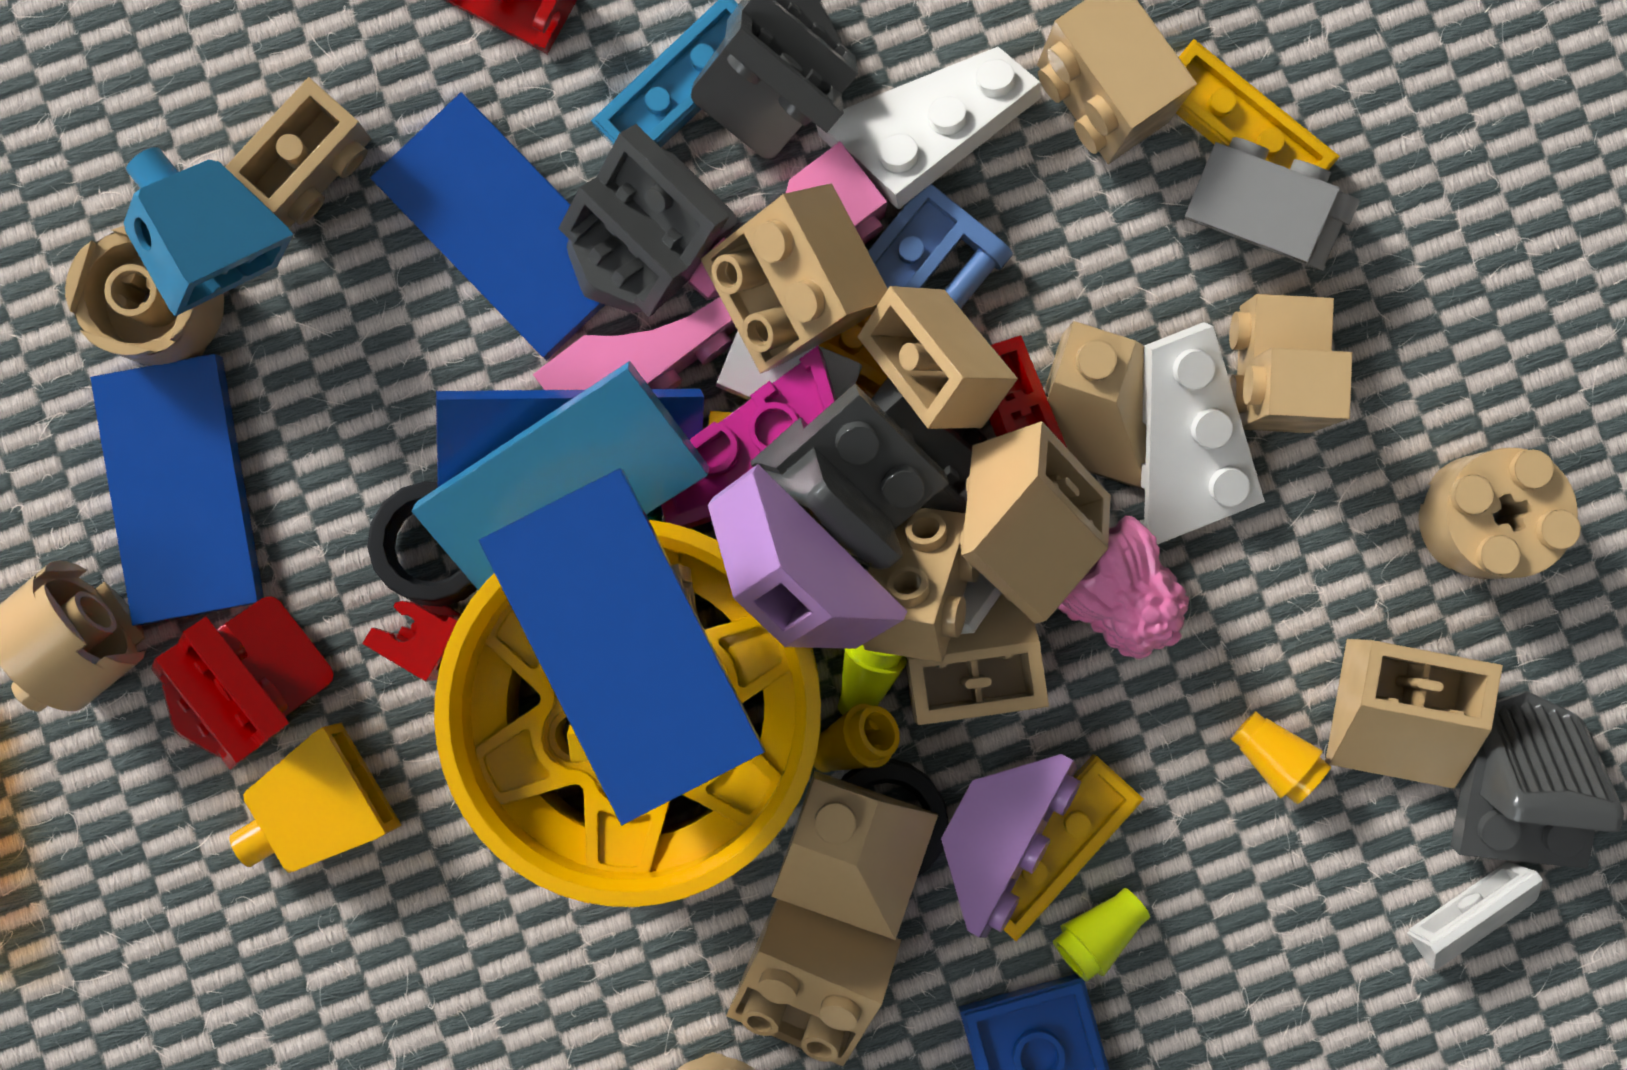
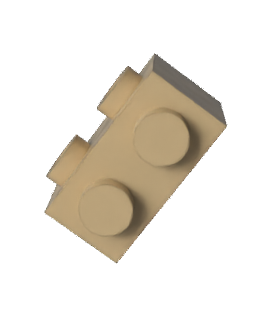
M308 77L225 168L290 228L295 222L299 225L306 223L318 212L325 200L321 193L338 175L341 178H346L362 164L368 153L365 146L371 138L357 119Z
M890 286L857 336L928 429L982 428L1018 379L949 294L942 289Z
M920 508L895 529L903 557L887 569L881 570L869 567L868 573L907 610V614L903 621L864 643L865 650L943 663L950 637L958 638L963 630L966 615V601L963 595L967 582L975 583L980 574L961 555L960 536L964 530L965 513Z

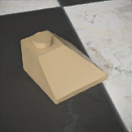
M1073 321L1062 333L1044 389L1047 401L1050 404L1068 450L1090 473L1144 490L1141 487V467L1143 463H1146V424L1142 422L1144 345L1136 340Z
M814 771L771 897L896 940L938 814Z

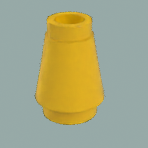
M858 704L852 707L820 733L813 766L824 773L883 766L897 750L900 741L899 728L894 717L880 706Z
M1254 711L1231 737V740L1240 747L1241 752L1277 796L1282 798L1286 795L1296 804L1301 803L1320 784L1331 769V766L1320 757L1323 750L1268 718L1265 719L1257 711Z

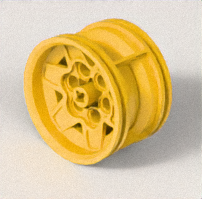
M654 520L649 521L671 565L680 564L690 567L694 593L712 603L731 621L730 623L704 630L741 703H744L761 690H763L764 721L760 740L765 748V752L682 794L709 808L708 810L680 823L663 827L670 804L669 801L621 826L603 788H598L596 774L590 762H570L569 747L563 734L564 724L568 718L495 573L481 586L458 619L444 651L435 691L434 725L442 771L458 808L478 838L501 861L534 884L567 898L603 906L640 907L684 899L719 884L752 862L773 841L798 805L812 772L821 728L820 685L813 648L784 647L733 598L716 539L686 527ZM521 678H523L539 693L541 700L536 707L519 718V691ZM574 784L581 786L584 792V814L570 806L553 790Z

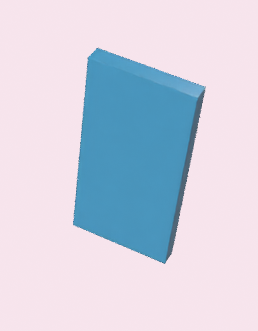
M629 361L418 500L412 509V513L477 590H479L486 580L494 574L478 541L479 539L619 468L624 470L645 514H648L708 476L709 465L631 361Z

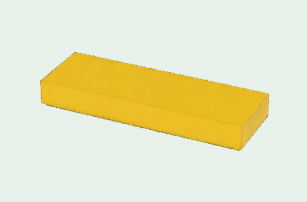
M1195 39L1190 42L1179 56V59L1194 78L1197 85L1176 114L1211 143L1215 144V142L1229 147L1233 137L1251 141L1269 149L1266 157L1267 161L1290 169L1293 160L1297 159L1329 171L1340 157Z
M1094 754L1073 776L1081 781V784L1068 810L1063 816L1054 811L1042 832V835L1050 839V843L1033 874L1023 869L1011 893L1019 897V902L1004 931L1016 942L1144 800L1141 795Z

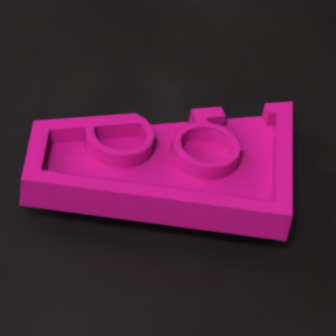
M818 345L799 359L801 363L775 382L771 383L768 381L750 395L752 399L719 423L714 421L690 439L691 443L709 465L708 476L661 505L667 523L692 528L712 521L708 509L709 502L716 494L753 467L750 462L800 417L809 424L837 400L823 352Z

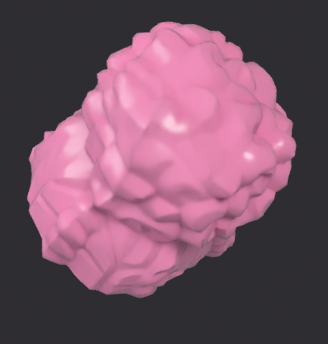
M1124 516L1115 527L1109 528L1108 550L1060 604L1058 609L1067 614L1068 618L1072 621L1080 620L1090 623L1093 631L1103 633L1106 643L1110 647L1118 648L1123 656L1141 659L1149 656L1153 649L1173 646L1180 640L1181 634L1179 631L1184 625V614L1188 610L1189 597L1185 595L1186 590L1177 582L1176 576L1170 569L1161 565L1159 561L1160 547L1157 545L1156 537L1135 517Z

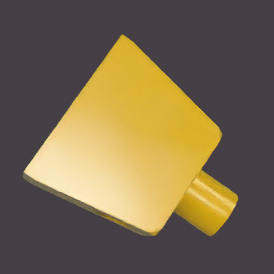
M337 723L324 726L312 733L243 794L244 802L255 820L232 833L229 840L235 855L245 866L252 867L275 853L282 867L288 873L376 840L402 825L343 724Z

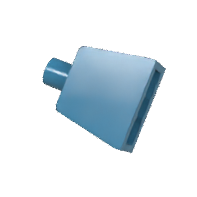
M152 147L136 155L126 167V171L140 189L133 194L124 220L125 231L167 307L174 316L188 311L278 266L294 234L220 162L208 159L178 172L160 148Z

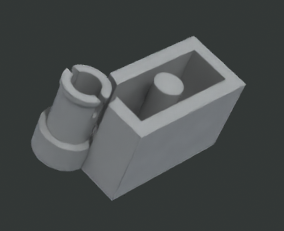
M1238 137L1232 138L1229 147L1215 142L1186 211V220L1283 255L1298 263H1307V266L1324 271L1326 268L1325 264L1342 225H1350L1360 200L1339 191L1340 187L1327 183L1331 172L1324 168L1294 159L1290 169L1266 160L1269 149Z

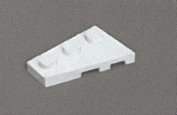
M995 47L843 109L844 114L827 133L816 125L819 137L831 148L841 141L879 192L897 209H900L1041 98V82L1001 48Z
M1203 322L1144 345L1142 422L1146 424V463H1143L1141 467V487L1145 490L1144 520H1140V523L1156 537L1158 545L1264 503L1265 500L1214 327Z

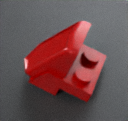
M272 596L261 598L217 629L207 617H204L183 631L179 642L155 658L151 670L162 683V692L174 732L208 753L220 757L230 770L278 735L289 724L285 717L326 688L334 677L333 670L283 604Z

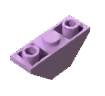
M759 464L716 494L709 502L708 509L733 598L784 647L856 649L904 620L907 610Z
M1059 754L972 780L941 837L967 931L979 938H987L991 928L999 932L1004 930L1019 902V897L1011 893L1023 869L1033 874L1048 848L1050 839L1042 835V832L1051 815L1055 811L1063 816L1079 789L1081 781L1072 777L1077 765L1065 755Z

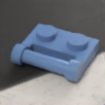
M932 184L904 206L868 250L887 288L890 286L922 288L957 244L963 240L975 253L944 289L960 309L994 268L1001 270L1013 256L1011 249L1000 238Z

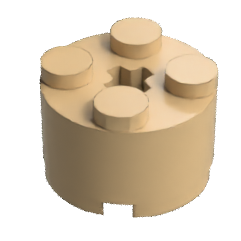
M124 226L112 229L111 231L114 233L105 236L97 242L91 240L80 249L71 263L67 274L65 298L69 311L75 314L77 322L82 329L80 331L88 341L105 351L148 366L163 365L203 355L205 348L215 337L222 322L224 312L223 294L174 316L130 241ZM146 294H149L148 300L143 302Z
M1500 448L1465 456L1448 463L1435 473L1428 484L1430 488L1424 503L1420 505L1418 516L1421 536L1431 555L1448 569H1453L1465 576L1482 580L1523 578L1538 574L1556 563L1566 550L1576 543L1581 531L1576 497L1570 482L1547 454L1533 449ZM1499 511V519L1495 522L1493 514Z
M50 562L0 604V667L13 681L11 688L16 699L28 709L36 712L42 711L47 706L63 711L81 710L137 665L145 655V651L137 652L136 645L143 641L145 636L141 625L132 626L128 604L107 583L103 582L95 589L79 577L87 570L71 562Z

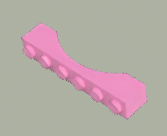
M839 141L789 179L786 193L832 183L865 245L883 229L884 226L880 220L885 217L887 201L841 141ZM718 297L688 317L654 330L619 336L584 335L536 371L533 376L544 390H586L631 361L651 389H676L682 382L678 374L697 359L705 365L721 355L733 343L729 335L737 328L721 298Z

